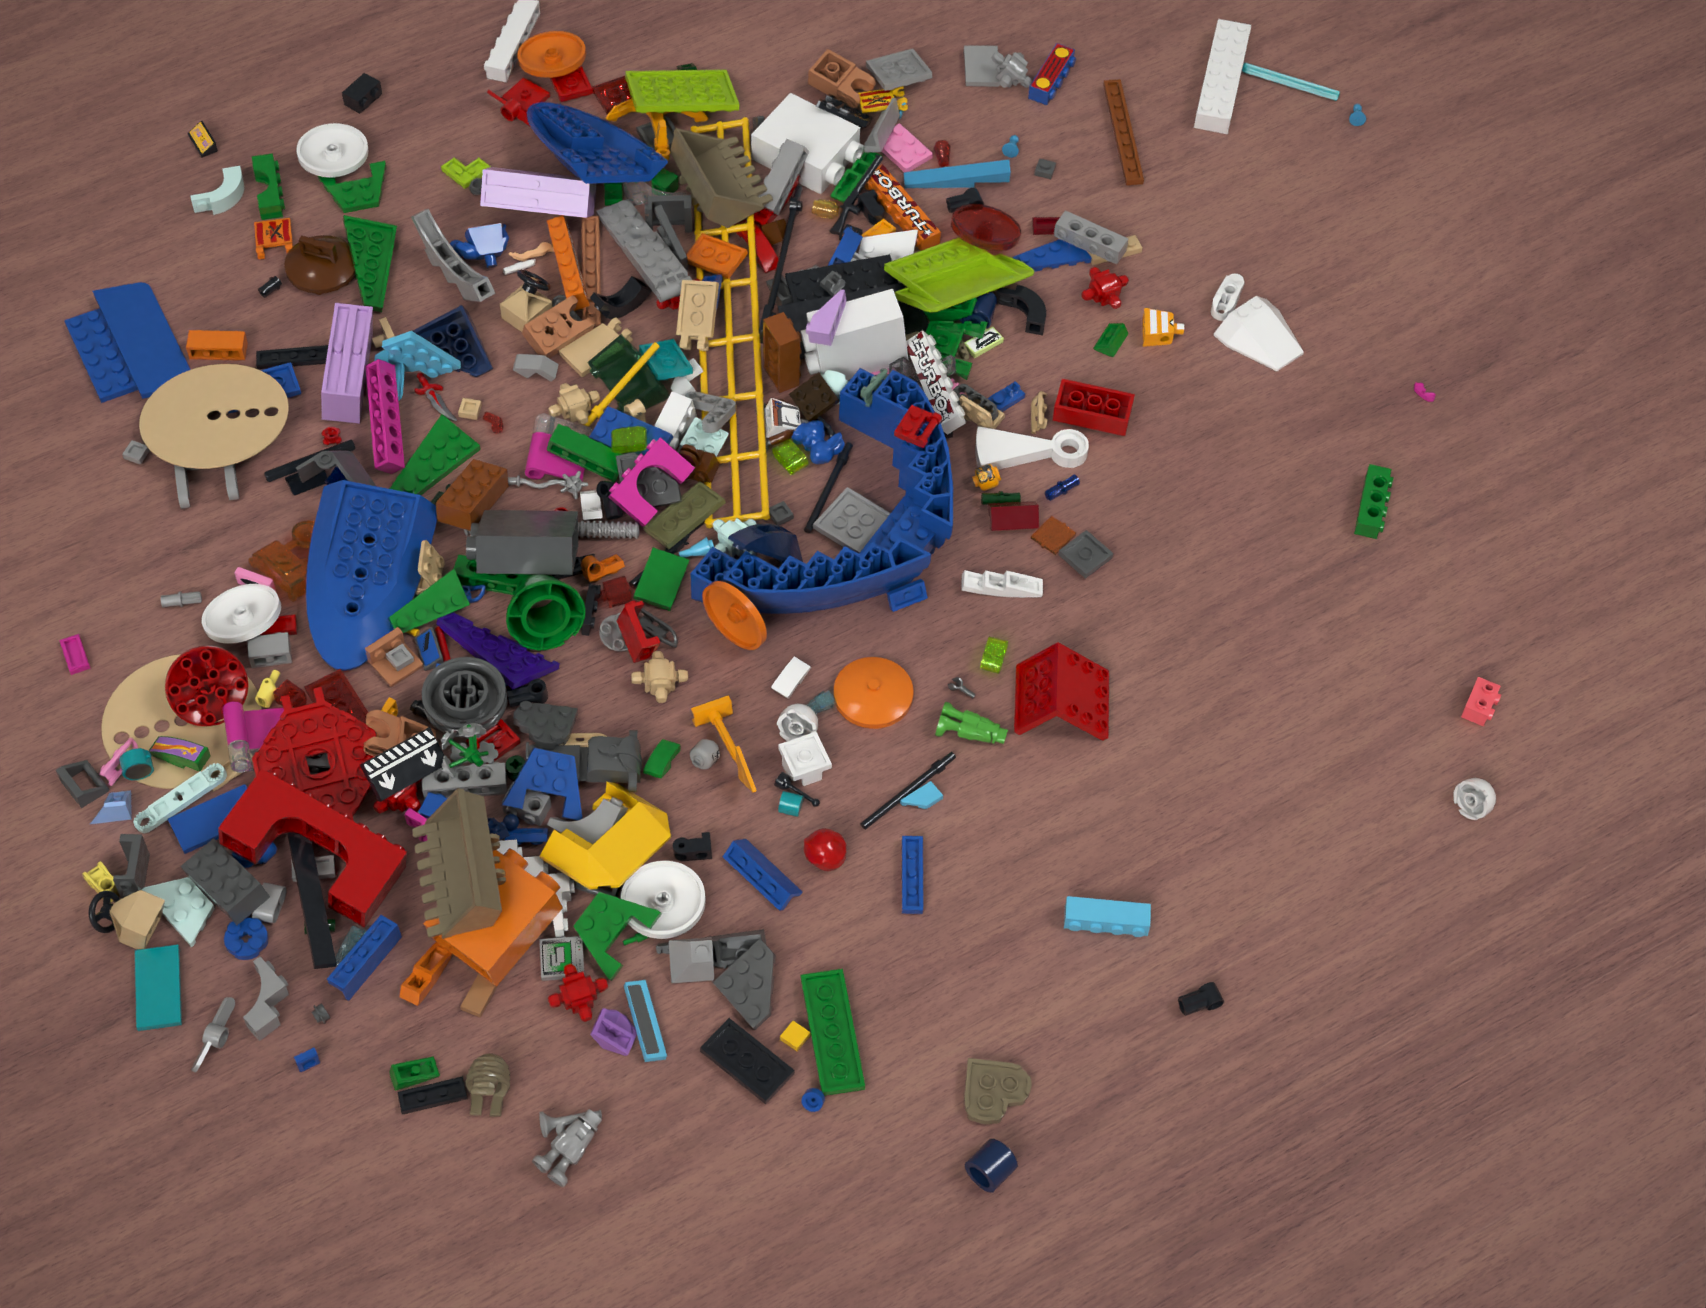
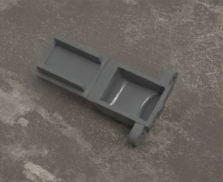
M629 730V736L625 738L592 737L588 740V747H580V745H555V749H543L575 756L578 782L607 781L628 783V792H637V783H641L642 756L641 744L637 739V730ZM526 742V760L532 749L538 748L535 745H529V742Z

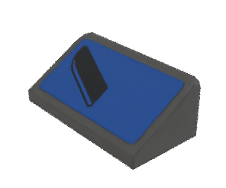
M433 627L414 638L424 671L436 668V663H443V657Z

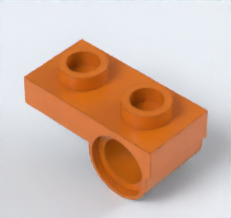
M617 554L602 561L590 555L582 560L581 570L583 576L589 582H595L607 574L617 573L625 565ZM596 564L595 567L592 570H590L591 565Z

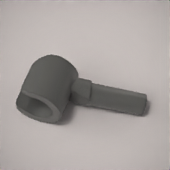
M959 677L952 679L956 682V686L952 683L948 684V688L952 691L959 689L971 698H974L976 695L963 685V681Z

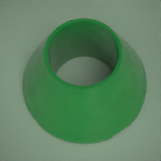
M530 574L518 583L506 612V625L510 635L520 645L533 650H549L564 645V641L579 632L585 619V605L577 590L547 574ZM541 600H552L541 608H531Z

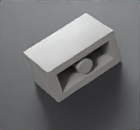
M288 632L258 635L247 640L248 656L252 668L292 663L291 643Z

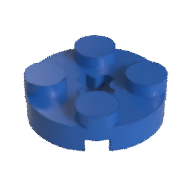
M245 918L238 925L230 922L224 935L227 951L240 960H249L260 955L259 952L267 947L269 939L265 926L257 918ZM245 935L252 936L246 943L241 939Z

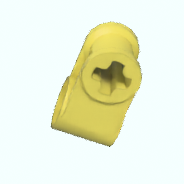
M101 861L89 872L82 873L86 882L97 893L107 889L119 897L113 876Z

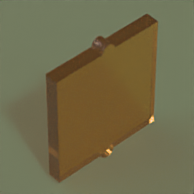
M1051 516L1031 535V539L1040 544L1041 548H1045L1056 555L1076 535V532L1067 527L1066 523H1062Z

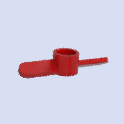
M487 91L490 96L503 104L500 111L505 119L513 121L517 117L530 126L527 121V111L521 107L519 102L515 99H510L506 102L492 91Z

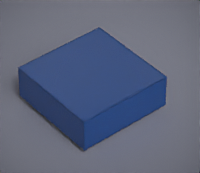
M315 1048L294 1057L300 1072L320 1064Z

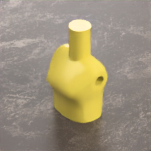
M273 670L270 677L262 681L255 697L259 706L270 708L272 702L278 698L275 683L280 676L279 671Z

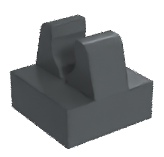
M834 271L830 272L820 282V286L831 296L836 295L846 284L842 276Z

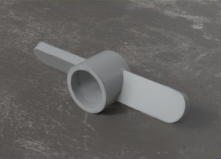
M226 997L223 1000L213 1021L206 1027L202 1038L204 1045L191 1071L197 1072L210 1046L221 1049L225 1045L229 1029L224 1026L235 1007L234 998Z

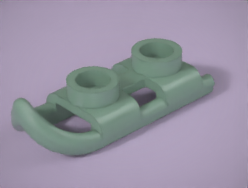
M880 369L881 373L873 376L870 384L862 388L861 397L864 398L866 407L872 404L873 390L876 391L882 384L881 380L887 378V369Z

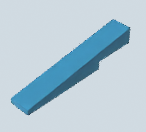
M1009 160L904 172V188H972L975 183L1010 182Z

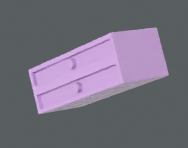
M490 167L483 169L480 206L588 218L594 215L596 183L585 184L578 177Z
M335 303L321 391L322 420L360 424L366 384L365 366L369 364L373 336V307Z

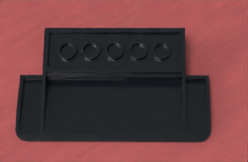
M890 254L785 274V279L792 303L778 306L777 311L778 314L784 312L787 318L792 320L795 331L800 333L801 330L806 329L808 323L806 313L821 309L834 297L820 286V282L832 271L841 275L842 279L846 282L842 290H845L846 301L890 289L896 292L907 288V286L899 283L896 278L884 271V265L892 261ZM897 300L903 315L905 335L917 331H924L926 333L929 324L923 310ZM801 341L800 348L802 353L800 354V359H805L804 353L808 352L805 351Z

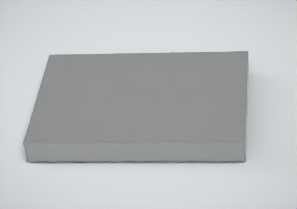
M964 46L966 86L1000 87V80L996 78L998 75L996 71L998 64H995L991 59L992 55L998 52V46Z

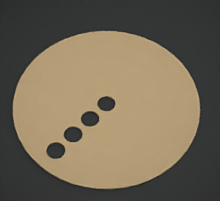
M237 364L203 366L173 377L150 396L141 412L139 421L140 434L145 445L153 454L173 465L194 469L229 466L258 454L278 437L287 421L289 404L282 386L263 371ZM274 407L278 409V413L274 416H266L264 414L268 408ZM249 409L259 410V414L256 417L250 418L245 415ZM231 410L240 411V415L237 418L230 419L226 416ZM212 411H219L221 413L220 418L216 420L208 419L207 415Z
M181 654L155 660L129 675L114 691L103 714L101 726L102 739L110 759L113 758L114 752L124 745L117 744L114 741V737L120 732H125L129 735V738H133L137 743L138 749L142 748L148 751L158 736L184 739L208 747L211 757L201 772L209 767L210 764H222L238 753L231 752L228 749L225 723L207 727L190 723L185 726H177L175 724L177 715L167 701L165 679L171 664ZM249 677L248 694L243 704L244 711L262 710V706H259L255 700L258 693L257 689ZM158 721H168L170 724L169 729L165 732H157L154 727ZM138 727H148V736L137 738L134 732ZM132 744L126 749V752L133 749ZM151 756L154 766L153 773L145 779L135 781L151 787L175 789L197 774L198 771L186 766L183 769ZM239 757L236 760L240 763L244 757ZM119 763L118 766H117V768H118L119 770H120V768H121L120 763Z

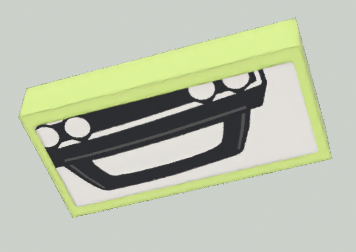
M991 327L985 331L983 339L973 337L964 342L968 352L976 358L1003 343L1004 338L994 327Z

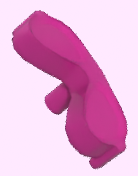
M1415 382L1414 391L1425 401L1433 402L1436 397L1435 393H1426L1424 384Z

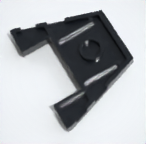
M828 94L825 100H818L816 107L846 121H851L861 129L870 125L873 117L862 113V111L847 106V103L834 99V96Z

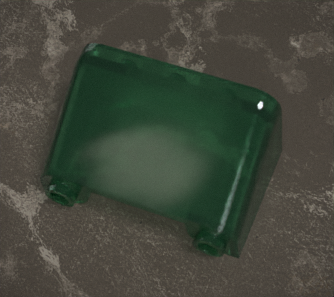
M621 334L587 363L592 368L589 370L596 379L599 377L611 391L642 355ZM645 363L615 397L618 401L616 409L623 412L625 405L639 399L646 410L667 400L670 393L662 382L656 379L647 363Z

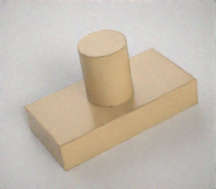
M386 317L379 319L384 334L372 338L375 348L382 347L383 340L395 337Z

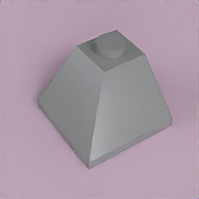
M711 937L669 940L671 983L714 980Z

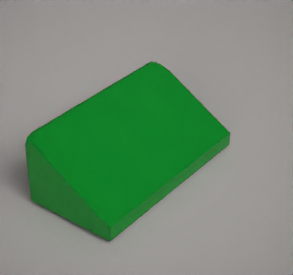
M1109 323L1094 346V350L1114 357L1128 336L1125 324Z

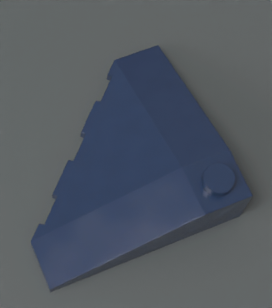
M462 305L413 330L414 333L461 361L460 369L454 371H463L470 373V376L479 377L493 370L476 327L468 311Z

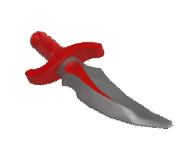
M417 373V378L423 388H415L414 392L419 395L426 394L433 407L439 413L451 420L457 421L445 406L441 395L435 392V390L443 391V386L430 384L423 373Z

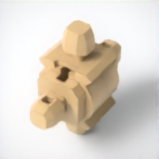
M565 383L560 386V397H557L558 404L550 406L548 411L551 417L562 414L564 419L569 418L571 423L578 421L580 424H585L588 422V411L591 410L590 403L597 402L600 396L597 391H591L587 394L584 388L579 389L577 384L570 386Z
M661 651L653 652L649 663H644V672L637 671L631 673V682L633 684L644 683L645 692L648 693L650 691V694L655 695L659 703L666 702L667 695L675 690L676 681L680 683L688 680V671L682 669L675 671L674 662H669L666 658L664 659Z

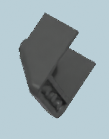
M322 451L296 467L302 483L323 470H329L337 465L348 481L376 486L358 459L350 451Z

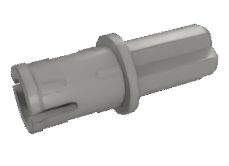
M180 591L178 594L161 595L162 608L170 606L183 607L186 604L202 602L200 592L182 593Z

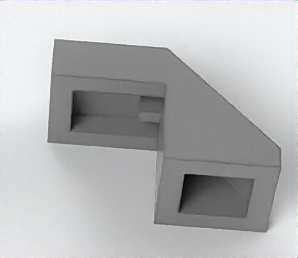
M517 354L513 370L527 379L537 373L547 380L553 381L559 364L544 355Z

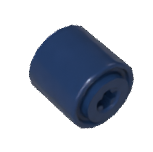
M992 292L975 297L977 302L972 315L961 318L960 322L964 324L965 321H972V324H980L981 321L988 322L987 328H989L997 304V298Z
M989 1139L964 1165L967 1174L977 1186L984 1191L993 1193L1017 1169L1018 1162L1013 1152L1004 1143L996 1139Z

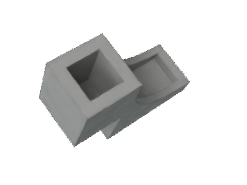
M259 956L253 963L261 977L260 994L253 1008L243 1019L247 1028L260 1041L281 1025L278 1019L280 1014L274 1006L287 997L289 993L287 990L288 983L282 975L277 976L274 972L276 971L274 966L269 961L265 962Z

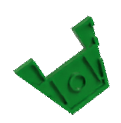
M386 162L370 163L372 177L337 184L334 177L318 176V180L320 183L322 182L326 191L332 195L333 200L343 213L379 207Z
M930 321L926 334L928 336L932 335L935 339V348L938 349L942 356L940 359L941 363L951 372L968 380L972 363L956 359L957 351L964 334L983 339L988 322L981 321L980 324H972V321H965L964 324L954 323V321Z
M598 892L573 927L606 977L612 981L624 965L607 953L609 948L633 917L651 929L662 913L649 907Z

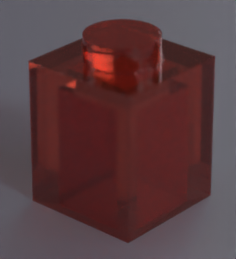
M625 576L602 582L603 590H601V597L603 602L607 601L609 608L632 601L631 590Z

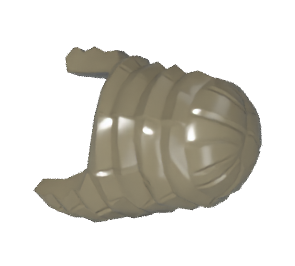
M483 1054L473 1061L465 1080L466 1087L471 1094L470 1115L481 1116L483 1095L493 1096L490 1116L501 1117L503 1098L510 1089L509 1066L502 1057L496 1054Z

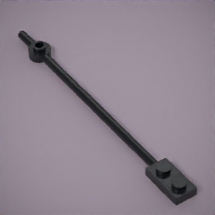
M799 185L796 186L794 196L790 199L789 217L768 304L764 306L759 326L761 344H763V319L776 315L773 310L795 218L799 211L802 212L803 203L800 201L802 187Z

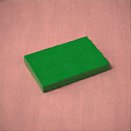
M653 547L633 599L671 611L690 560Z

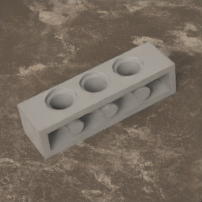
M1066 210L1055 224V237L1112 263L1118 264L1127 251L1128 238Z
M494 762L492 764H483L480 767H477L475 764L453 767L455 778H452L450 774H446L440 768L422 778L424 800L429 792L433 794L439 793L448 798L457 788L481 796L505 795L507 793L505 763Z

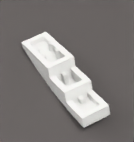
M964 570L962 573L961 590L1000 597H1042L1043 579L1006 571L1003 575L990 571L978 574Z

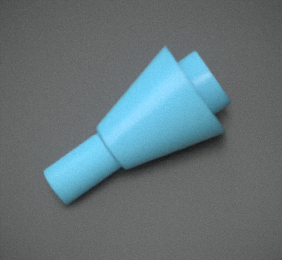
M706 537L689 549L680 551V557L705 556L714 547L712 539L708 540Z

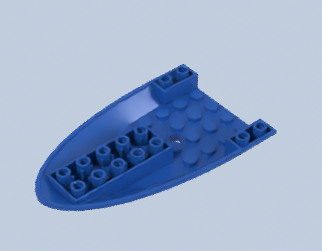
M549 102L532 104L527 110V121L534 133L555 157L585 184L648 182L668 163V160L662 154L657 153L652 147H649L641 140L587 112Z
M346 480L324 486L310 542L306 576V603L310 633L315 647L322 659L332 668L346 671L366 663L368 659L365 648L393 631L388 618L413 600L422 577L418 572L421 542L427 540L432 544L437 523L436 505L423 496ZM366 537H373L375 541L373 543H366L364 539ZM362 574L365 575V577L359 578V575ZM351 609L357 610V611L354 612V613H351V612H350Z

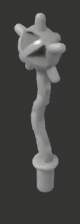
M578 471L575 476L570 477L563 474L562 477L565 480L554 479L540 484L520 478L519 475L517 477H508V484L517 485L518 487L521 484H527L533 488L543 489L550 485L559 484L565 486L560 490L561 493L568 491L573 494L574 499H578L577 492L582 487L588 486L587 482H582L579 478L581 471Z

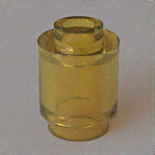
M824 199L814 200L812 214L828 219H834V216L837 217L839 206H837L836 202Z

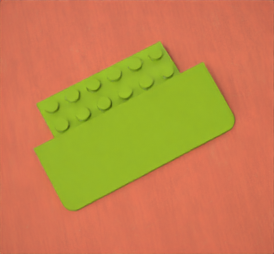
M966 236L955 238L884 265V271L907 286V288L894 292L896 299L926 312L941 311L1034 275V270L1024 262L1003 254L993 256Z

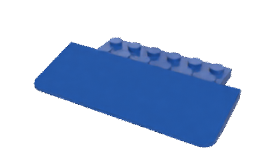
M139 282L93 290L99 309L64 320L101 403L137 390L142 399L149 398L165 382L190 370L151 287L146 283Z

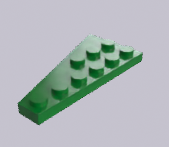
M441 414L389 489L422 495L480 451V445Z

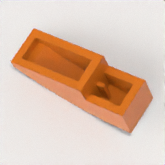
M435 942L413 966V972L401 984L399 997L419 1006L439 979L453 954Z

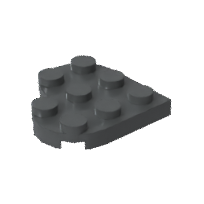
M523 701L514 712L513 724L520 727L521 732L529 734V740L535 742L536 747L555 749V745L561 743L565 745L568 742L578 715V708Z

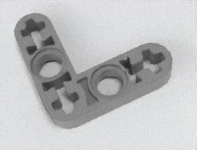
M695 391L688 392L685 397L693 400L695 409L709 412L702 420V429L706 433L719 431L736 412V403L732 399Z

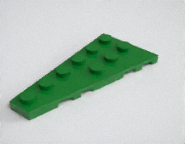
M343 215V223L363 306L373 307V311L382 312L397 226Z

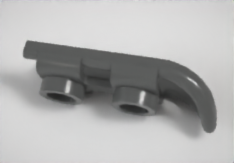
M642 608L641 612L644 616L639 621L643 631L652 637L658 636L660 642L676 648L678 640L675 631ZM654 621L659 624L657 627L652 624ZM669 631L673 635L674 642L664 639Z

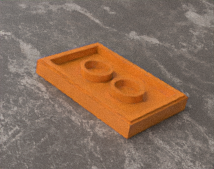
M702 233L686 256L688 264L717 275L722 274V277L729 279L748 252L745 248Z

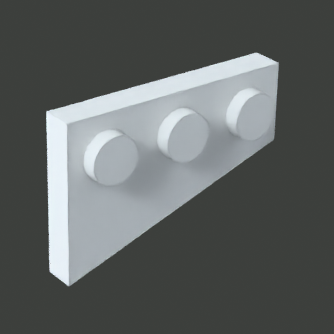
M918 229L863 237L859 254L867 258L890 254L892 261L914 254Z

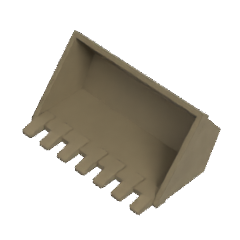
M675 128L670 154L682 173L679 177V182L681 186L686 183L688 184L685 189L692 196V205L694 206L699 203L697 210L704 212L707 219L729 228L755 212L764 209L765 204L773 201L770 194L758 197V195L767 191L764 184L752 187L761 181L759 175L746 177L756 171L754 166L750 165L741 168V166L750 162L749 157L746 155L735 158L744 152L742 146L730 149V147L739 143L736 136L725 140Z
M457 788L425 821L424 825L412 829L414 838L427 835L428 840L416 844L415 852L416 854L425 852L430 854V857L417 862L419 871L432 868V874L420 878L421 887L434 885L435 888L434 891L422 895L423 903L427 904L437 901L436 908L424 912L425 920L439 918L440 922L438 925L427 928L429 938L442 935L444 939L453 935L492 927L502 912L498 885L506 882L504 877L506 873L503 869H495V864L500 862V858L493 856V850L500 848V837L489 832L484 796Z

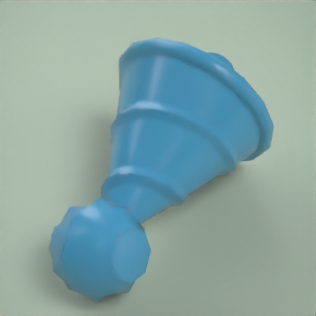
M1360 104L1353 106L1354 112L1349 117L1350 123L1354 126H1361L1366 122V115L1361 112L1362 106Z
M1012 135L1009 139L1010 142L1002 147V152L1007 157L1013 158L1019 153L1016 145L1019 142V137L1016 135Z

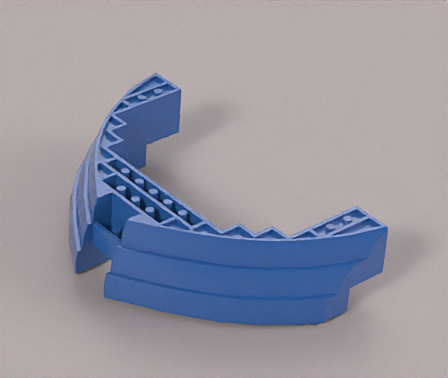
M860 368L840 392L839 421L893 448L892 466L899 469L898 487L906 491L905 496L860 553L844 546L836 558L832 559L817 551L807 564L789 555L778 569L747 551L737 560L712 547L690 573L691 598L703 602V590L714 581H723L740 590L754 604L759 613H805L841 607L885 594L911 583L924 569L928 568L931 562V555L935 552V549H939L946 539L949 540L953 532V479L949 447L941 422L932 431L924 448L894 436V431L911 405L931 413L935 412L918 383L892 370L885 380H881L882 384L876 391L873 390L872 404L866 407L864 398L861 397V390L864 386L867 387L870 384L871 378L875 375ZM925 421L916 436L923 433L929 423L928 421Z

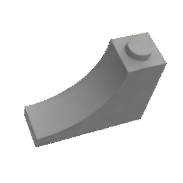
M612 797L611 799H603L593 813L581 820L571 822L558 817H550L547 825L561 833L567 828L589 843L594 844L626 814L628 808L622 805L623 802Z

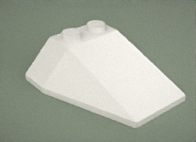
M1258 296L1230 312L1214 333V336L1226 347L1275 371H1279L1304 353L1280 311L1267 299Z

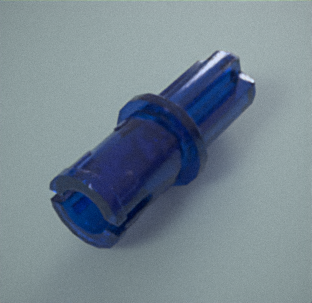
M1073 474L1064 481H1058L1057 485L1044 492L1046 499L1051 501L1062 494L1066 495L1069 490L1080 484V480Z

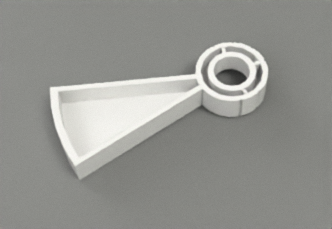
M978 426L975 455L978 467L992 464L994 467L997 466L998 470L1050 457L1056 464L1062 467L1074 468L1085 462L1088 455L1089 442L1084 434L1073 429L1061 430L1053 436L1052 440ZM1072 446L1076 448L1077 452L1069 454L1061 448Z

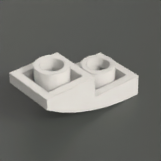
M794 656L771 688L789 699L811 667Z

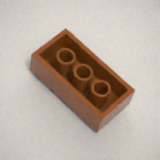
M784 312L763 319V368L779 393L799 386V378L801 377L800 354L802 351L800 342L802 338L800 333L795 331L792 320L787 318Z
M473 459L436 502L437 521L471 531V524L479 523L484 510H490L509 487L507 469Z

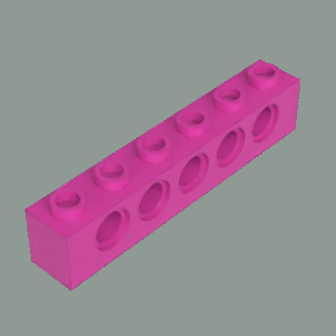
M378 359L365 366L374 466L377 470L393 474L405 468L395 365Z

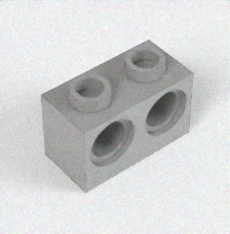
M526 789L523 809L502 806L506 815L514 814L530 825L536 824L541 826L551 808L550 796Z

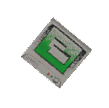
M580 936L539 939L542 981L562 979L565 977L564 966L568 964H573L577 972H584L583 940Z

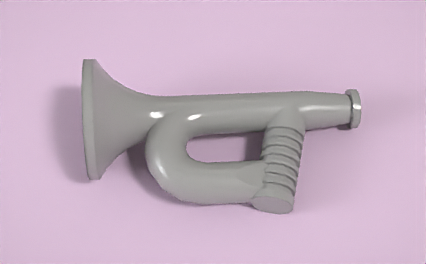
M601 1110L593 1111L597 1116L602 1118ZM541 1111L539 1119L543 1137L547 1138L554 1128H556L557 1135L562 1131L564 1132L566 1125L572 1124L578 1119L579 1115L583 1116L586 1112L563 1117H550Z

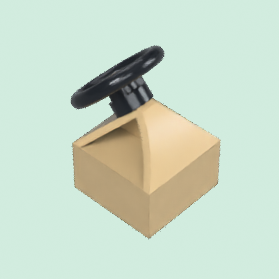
M526 270L517 271V276L524 281V284L500 303L502 319L521 332L525 324L552 308V301L537 291L538 289L549 291L551 289L550 284L540 276Z
M143 890L132 893L121 900L112 891H101L94 896L90 903L89 920L96 931L110 933L116 930L119 942L137 950L145 949L162 917L165 900ZM103 898V906L100 912L95 914L96 905ZM108 919L112 924L108 927H103L98 921Z

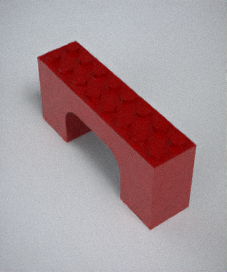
M260 770L218 828L220 844L255 865L276 837L289 832L301 834L339 856L346 863V867L328 892V907L363 928L366 927L406 868L407 852L401 845L390 843L385 836L380 833L375 834L371 832L363 823L357 824L347 814L343 812L338 813L333 810L330 804L319 802L311 793L300 791L295 784L290 781L285 782L281 780L271 770Z

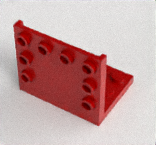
M1059 642L1016 665L1014 733L1021 735L1057 716L1104 741L1108 739L1109 734L1108 669Z

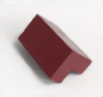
M1036 501L988 504L991 531L1039 528V504Z

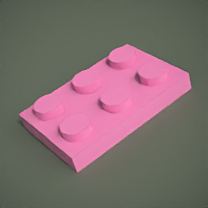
M900 123L894 126L881 151L903 172H910L933 158V153Z

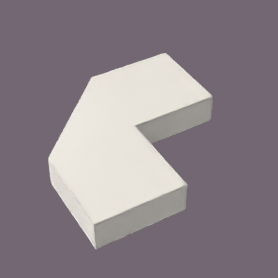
M694 358L689 361L693 367V374L674 378L671 390L674 393L685 396L688 392L696 391L689 381L701 374L703 370Z

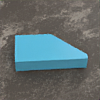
M930 781L901 799L900 804L902 806L912 805L928 809L942 800L943 794Z

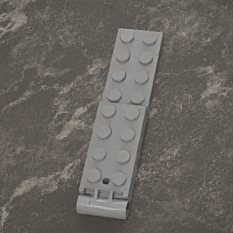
M629 199L622 200L596 211L599 220L648 284L659 302L679 296L681 294L682 280H692L691 277L688 276L686 269L657 231L653 232Z

